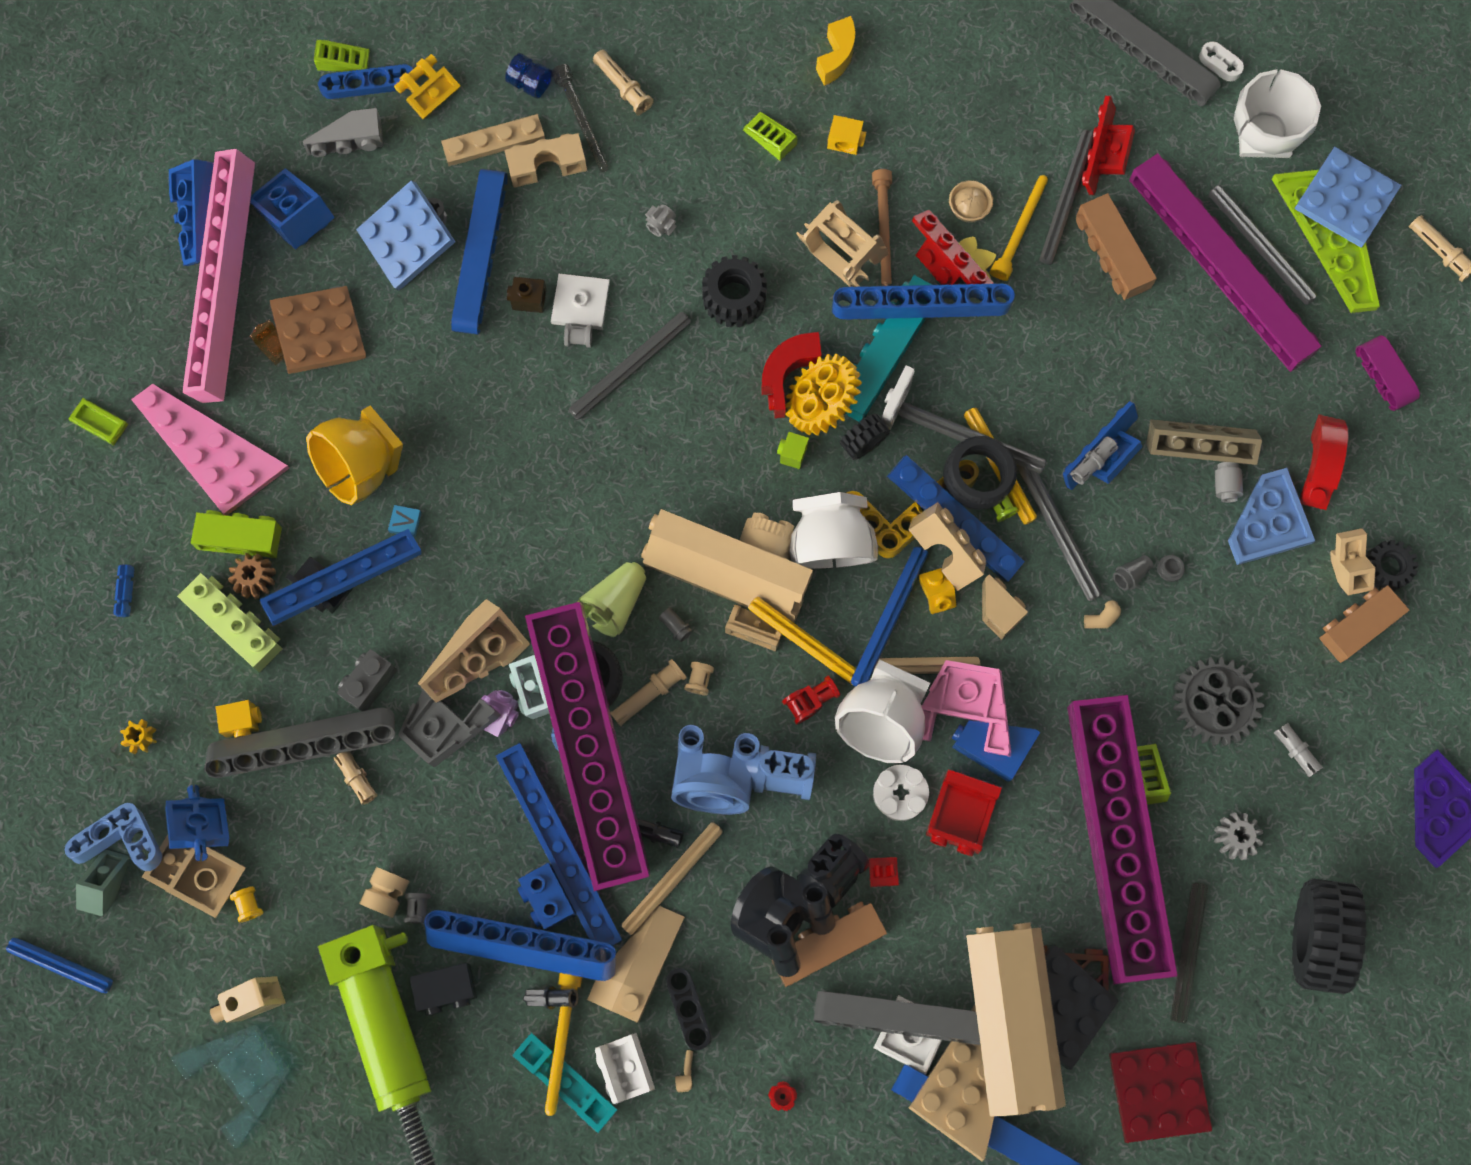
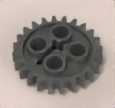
M1209 657L1206 660V666L1199 660L1195 663L1196 668L1189 666L1186 669L1188 675L1183 673L1179 676L1183 683H1177L1174 686L1180 693L1172 696V699L1179 701V704L1174 706L1173 710L1181 711L1182 713L1177 718V721L1185 720L1187 722L1183 730L1192 728V738L1199 734L1202 735L1201 743L1203 744L1209 738H1211L1213 746L1218 745L1220 739L1224 746L1229 745L1231 739L1237 743L1241 741V736L1246 738L1250 735L1248 728L1252 730L1257 728L1258 725L1253 720L1262 718V715L1256 710L1264 707V704L1257 702V699L1262 697L1263 693L1255 692L1254 690L1259 685V682L1251 683L1249 681L1253 673L1244 675V665L1235 669L1234 660L1225 665L1223 657H1220L1215 664L1212 657ZM1209 677H1214L1218 680L1219 689L1213 688L1209 684ZM1198 686L1201 687L1203 692L1198 690ZM1232 693H1236L1241 697V705L1236 704L1232 700ZM1217 696L1221 698L1220 706L1215 704ZM1194 698L1203 701L1204 710H1199L1195 707ZM1233 711L1238 713V717L1235 716ZM1217 714H1221L1226 718L1227 726H1221L1218 723Z

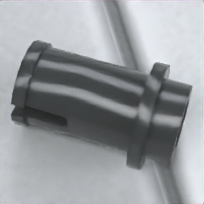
M672 607L666 609L658 618L674 634V640L678 639L682 642L692 633L691 625L689 623L685 624L673 611Z

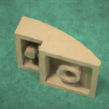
M167 835L160 846L162 852L161 863L154 870L145 871L142 878L217 918L246 867L210 847H206L207 859L202 861L200 856V861H197L194 848L169 849Z

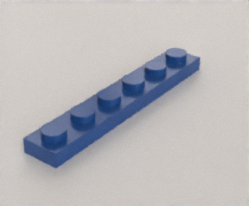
M907 455L903 456L887 475L892 482L924 510L937 502L943 509L947 508L951 512L957 527L965 530L968 534L970 543L975 550L979 549L986 558V566L1003 581L1009 582L1025 562Z
M407 529L260 599V603L274 626L420 556L421 549L410 530Z

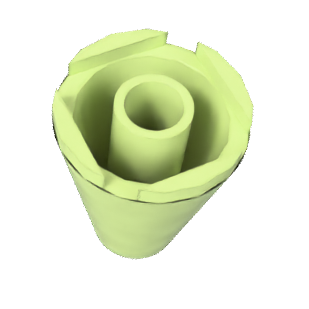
M635 562L624 563L579 598L577 602L583 603L586 618L589 617L596 622L592 627L611 637H616L617 634L620 635L623 632L646 581L645 570L642 566Z

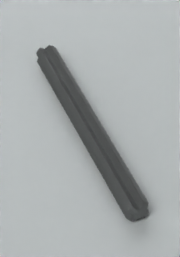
M1083 130L1039 258L1042 263L1048 265L1053 263L1088 158V151L1093 143V131Z
M1221 185L1215 186L1209 193L1210 198L1304 304L1308 305L1314 301L1317 293Z
M683 312L678 313L569 407L571 415L577 420L581 419L691 323L689 317Z
M903 403L899 409L898 414L900 417L961 442L975 436H986L908 403ZM1003 443L1014 456L1017 465L1039 474L1044 471L1046 466L1045 459Z
M1017 465L1021 476L1087 600L1093 601L1099 598L1102 592L1039 474Z

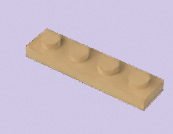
M538 114L442 140L441 142L448 166L499 153L515 145L535 143L538 140L545 139Z

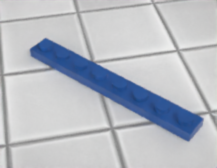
M519 743L496 755L589 939L605 942L612 946L623 941L597 890L594 891L591 878L522 745Z

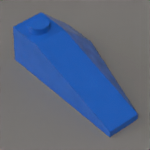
M193 159L169 169L170 201L172 203L177 202L178 213H175L174 221L182 225L178 241L184 266H190L201 261L213 162Z

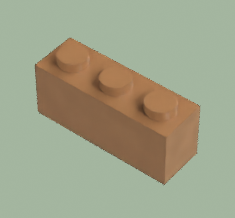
M1388 585L1380 591L1375 587L1363 596L1366 602L1361 606L1354 603L1343 612L1346 616L1343 620L1338 622L1335 618L1322 628L1326 633L1319 637V639L1340 663L1351 657L1409 611Z

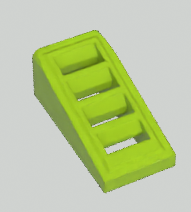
M316 40L314 63L317 70L346 72L367 69L370 51L366 48L342 43ZM335 54H339L338 60H334ZM346 54L349 55L348 62H345ZM356 55H360L359 65L355 64Z
M759 112L743 128L748 135L779 161L797 145V136L762 112ZM762 121L764 124L757 131L753 129ZM767 127L770 128L765 135L761 134ZM774 133H776L777 135L772 140H770L769 138ZM781 138L784 139L780 145L777 144Z
M1157 745L1138 746L1139 756L1152 755L1153 758L1140 761V767H1155V770L1142 771L1141 769L1147 805L1167 802L1171 792ZM1157 777V781L1145 782L1146 778Z

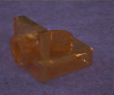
M270 320L257 325L250 338L276 366L284 359L276 327Z

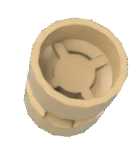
M376 867L370 879L372 887L365 890L359 904L393 918L400 904L397 898L404 895L410 881Z

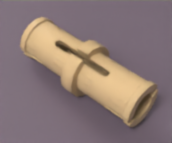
M350 751L337 754V757H334V761L343 772L345 783L352 787L361 804L365 805L373 801L377 797V793L368 782L365 770L363 768L360 769Z

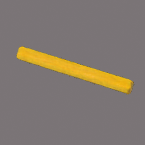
M972 408L965 412L964 418L972 430L993 438L977 408ZM987 457L999 481H1001L998 467ZM1016 479L1015 485L1008 494V497L1013 506L1018 508L1019 512L1017 514L1022 523L1026 525L1036 520L1037 515Z
M756 597L751 601L748 607L751 612L851 684V679L856 670L854 666L761 598Z

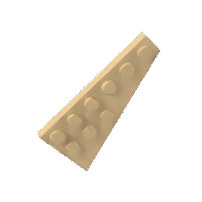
M976 1005L973 1006L971 1011H976ZM951 1041L909 1106V1109L976 1158L984 1161L994 1116L990 1117L981 1045Z

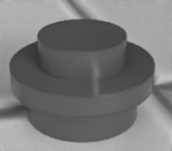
M1167 555L1159 561L1157 571L1159 576L1165 581L1174 582L1183 576L1185 566L1179 557Z

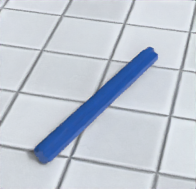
M923 547L913 548L853 674L851 684L855 687L869 681L928 556V551L924 550Z

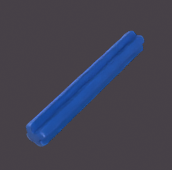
M12 938L6 947V951L98 992L107 993L112 986L113 980L21 939Z

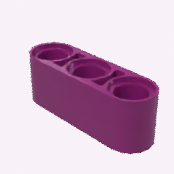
M1380 335L1356 347V356L1361 357L1363 361L1361 364L1371 379L1374 378L1377 383L1375 386L1384 401L1387 400L1390 404L1388 406L1390 410L1396 411L1419 399L1420 393L1417 385L1386 337Z

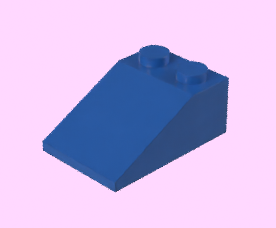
M286 168L252 194L250 198V204L295 250L299 246L304 245L310 237L319 230L324 229L335 218L320 195Z

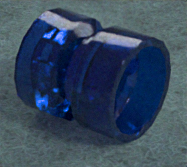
M518 53L511 60L507 68L505 80L518 89L523 88L525 93L539 99L550 85L552 70L540 63L535 64L531 58Z

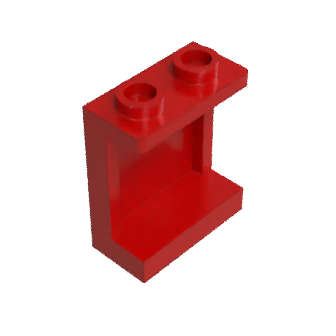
M948 769L926 832V836L931 837L930 842L942 847H946L947 843L957 846V852L967 856H973L974 853L979 854L982 851V843L995 802L999 798L1002 788Z

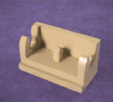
M734 605L725 627V633L775 652L782 637V633L753 612L743 609L738 605Z

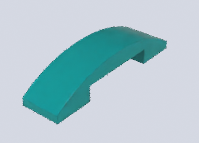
M531 1033L512 1056L533 1075H536L543 1083L549 1086L554 1051ZM564 1061L559 1097L599 1133L618 1109Z

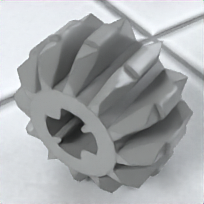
M1236 812L1231 813L1229 819L1226 817L1220 819L1222 826L1215 827L1214 831L1222 836L1215 838L1214 842H1223L1224 846L1219 850L1221 853L1230 850L1229 859L1232 860L1237 856L1241 860H1246L1248 854L1251 856L1257 854L1255 847L1262 846L1263 842L1256 838V836L1263 834V831L1261 829H1254V826L1258 823L1256 819L1248 823V814L1244 813L1239 817ZM1240 831V836L1244 839L1238 842V836L1234 835L1235 832Z

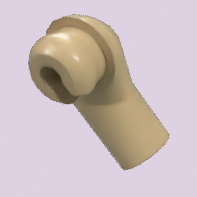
M1108 601L1105 603L1104 610L1100 615H1084V628L1111 627L1120 617L1121 608L1116 601Z

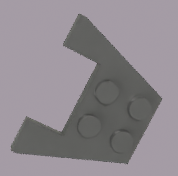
M434 657L433 660L431 661L430 666H431V665L433 664V662L436 660L435 657ZM420 686L422 690L416 704L412 703L398 736L424 761L436 767L497 720L501 714L480 698L463 720L442 700L436 703Z

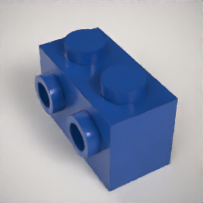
M549 863L518 879L521 884L517 888L524 903L530 901L534 909L530 915L537 928L542 926L544 930L548 931L576 915Z

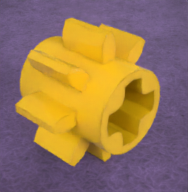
M143 719L139 721V724L128 721L129 726L125 730H120L124 734L125 739L120 744L125 747L130 746L129 752L136 754L138 749L148 753V746L151 743H157L152 738V734L155 733L156 729L152 726L147 727V721ZM141 732V734L139 735L140 740L135 741V739L138 738L137 733Z

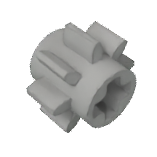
M662 204L657 208L652 206L645 214L647 216L646 221H648L646 223L647 229L658 237L664 233L670 235L677 227L675 225L676 220H674L676 214L666 205Z

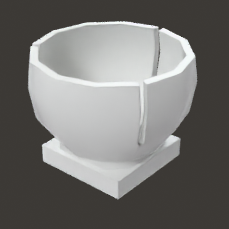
M1277 69L1259 73L1240 91L1234 115V122L1239 135L1240 157L1290 158L1292 151L1312 135L1317 126L1321 105L1315 88L1299 74L1281 69L1278 73Z
M837 492L793 500V510L801 512L802 518L791 534V561L809 569L833 568L832 559H836V567L856 566L876 561L878 557V544L875 531L860 513V509L868 508L867 497Z
M879 660L871 680L857 685L838 706L835 716L837 733L847 745L866 757L885 763L906 762L916 754L922 744L925 731V715L921 702L930 683Z

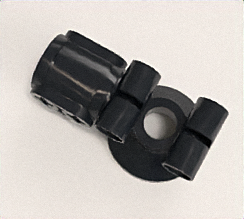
M833 834L814 854L808 863V868H804L798 874L797 879L776 867H767L759 871L747 883L736 901L731 917V931L733 935L772 959L775 969L780 976H794L800 970L801 962L793 937L800 929L804 920L810 923L812 931L819 935L828 934L834 929L835 918L832 908L840 902L854 885L858 874L863 873L868 868L869 860L866 854L846 836Z

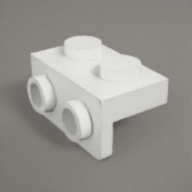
M637 1033L595 1048L596 1061L602 1070L606 1082V1092L613 1104L655 1089Z

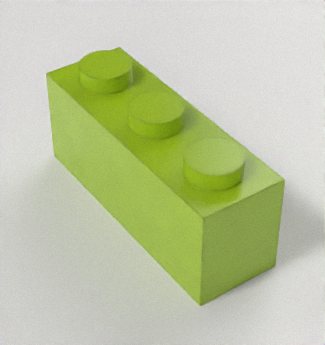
M207 510L206 513L196 512L191 544L197 550L240 555L249 553L251 556H255L257 553L262 557L277 558L282 527L274 518L269 516H259L258 519H254L241 513L225 516L221 512Z

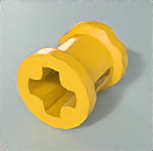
M253 886L238 890L230 895V899L235 902L239 913L237 918L239 923L247 922L263 914V910L258 908L253 894L255 892Z

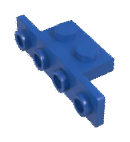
M1129 401L1123 408L1119 409L1111 422L1104 426L1098 436L1083 448L1081 454L1074 462L1067 465L1063 472V477L1068 489L1073 490L1078 484L1073 480L1070 472L1086 458L1085 454L1093 451L1105 437L1112 438L1117 443L1118 449L1104 462V466L1100 470H1096L1092 475L1107 484L1142 448L1141 441L1125 433L1138 419L1134 403Z

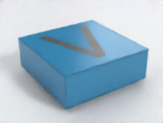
M394 505L388 531L398 534L409 529L413 537H415L422 512L418 509Z

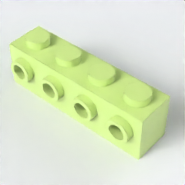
M200 573L177 597L253 668L261 672L283 649L277 644L280 638L269 628L264 632L258 626L261 621L250 610L246 614L240 610L239 607L242 603L231 593L226 597L220 591L224 586L213 576L207 579Z

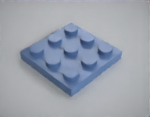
M1334 147L1294 209L1361 248L1401 185Z
M410 181L356 229L393 287L397 290L406 286L455 243V240L414 181Z

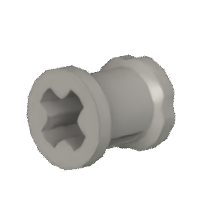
M566 323L564 345L578 344L591 348L592 325L578 327Z

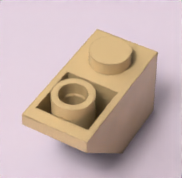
M989 574L982 583V621L1000 639H1003L1025 618L1028 612L1025 610V604L1018 597H1012L1006 591L1007 588L1000 579L993 578Z

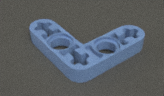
M132 803L120 805L73 836L67 842L64 849L65 854L71 860L81 864L122 839L132 861L141 870L152 871L162 861V852L143 813ZM109 827L108 835L99 839L100 832ZM143 831L142 838L132 843L133 836L137 832ZM144 849H146L149 852V858L147 860L144 852L142 851Z

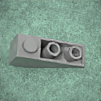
M377 108L350 111L303 140L308 156L323 157L327 153L338 152L340 154H348L352 150L363 149L365 151H373L377 147H383L381 119Z

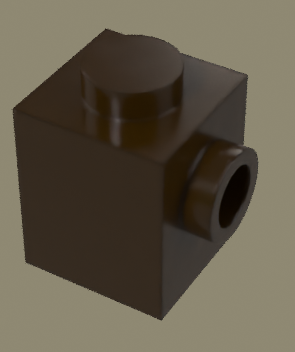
M514 277L512 286L509 285L507 289V301H510L512 309L543 313L547 292L545 280Z

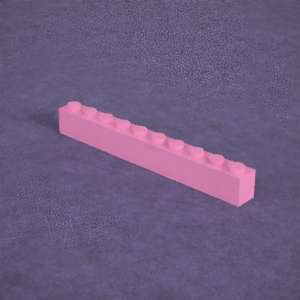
M238 149L215 152L182 392L201 403L224 401L255 168V162Z

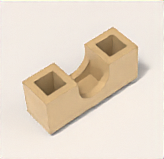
M579 133L563 134L559 138L541 139L532 144L515 145L510 149L504 150L513 187L538 182L537 168L546 161L557 163L561 168L562 176L587 171Z
M937 502L912 518L909 531L924 550L935 544H943L951 549L953 554L944 559L941 571L957 591L984 575L986 567L985 556L979 549L975 550L970 543L968 534L965 530L957 527L951 512L947 508L943 509Z

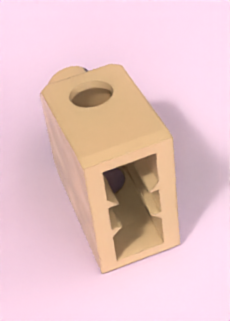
M277 976L253 978L218 995L219 1004L210 1008V1014L216 1023L223 1020L227 1023L237 1022L285 1004L286 1002Z

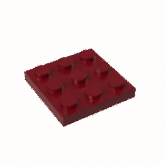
M1196 1042L1109 1053L1125 1143L1212 1131Z

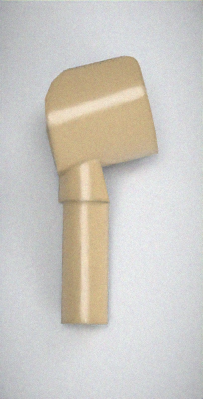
M686 1050L684 1075L675 1076L678 1093L688 1092L692 1088L691 1065L693 1051Z

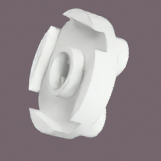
M894 765L880 773L874 784L873 798L878 809L887 817L896 821H906L923 811L928 802L929 788L927 781L918 769L907 765ZM898 784L903 785V788L910 793L905 795L904 800H899V796L893 794V791L898 789Z

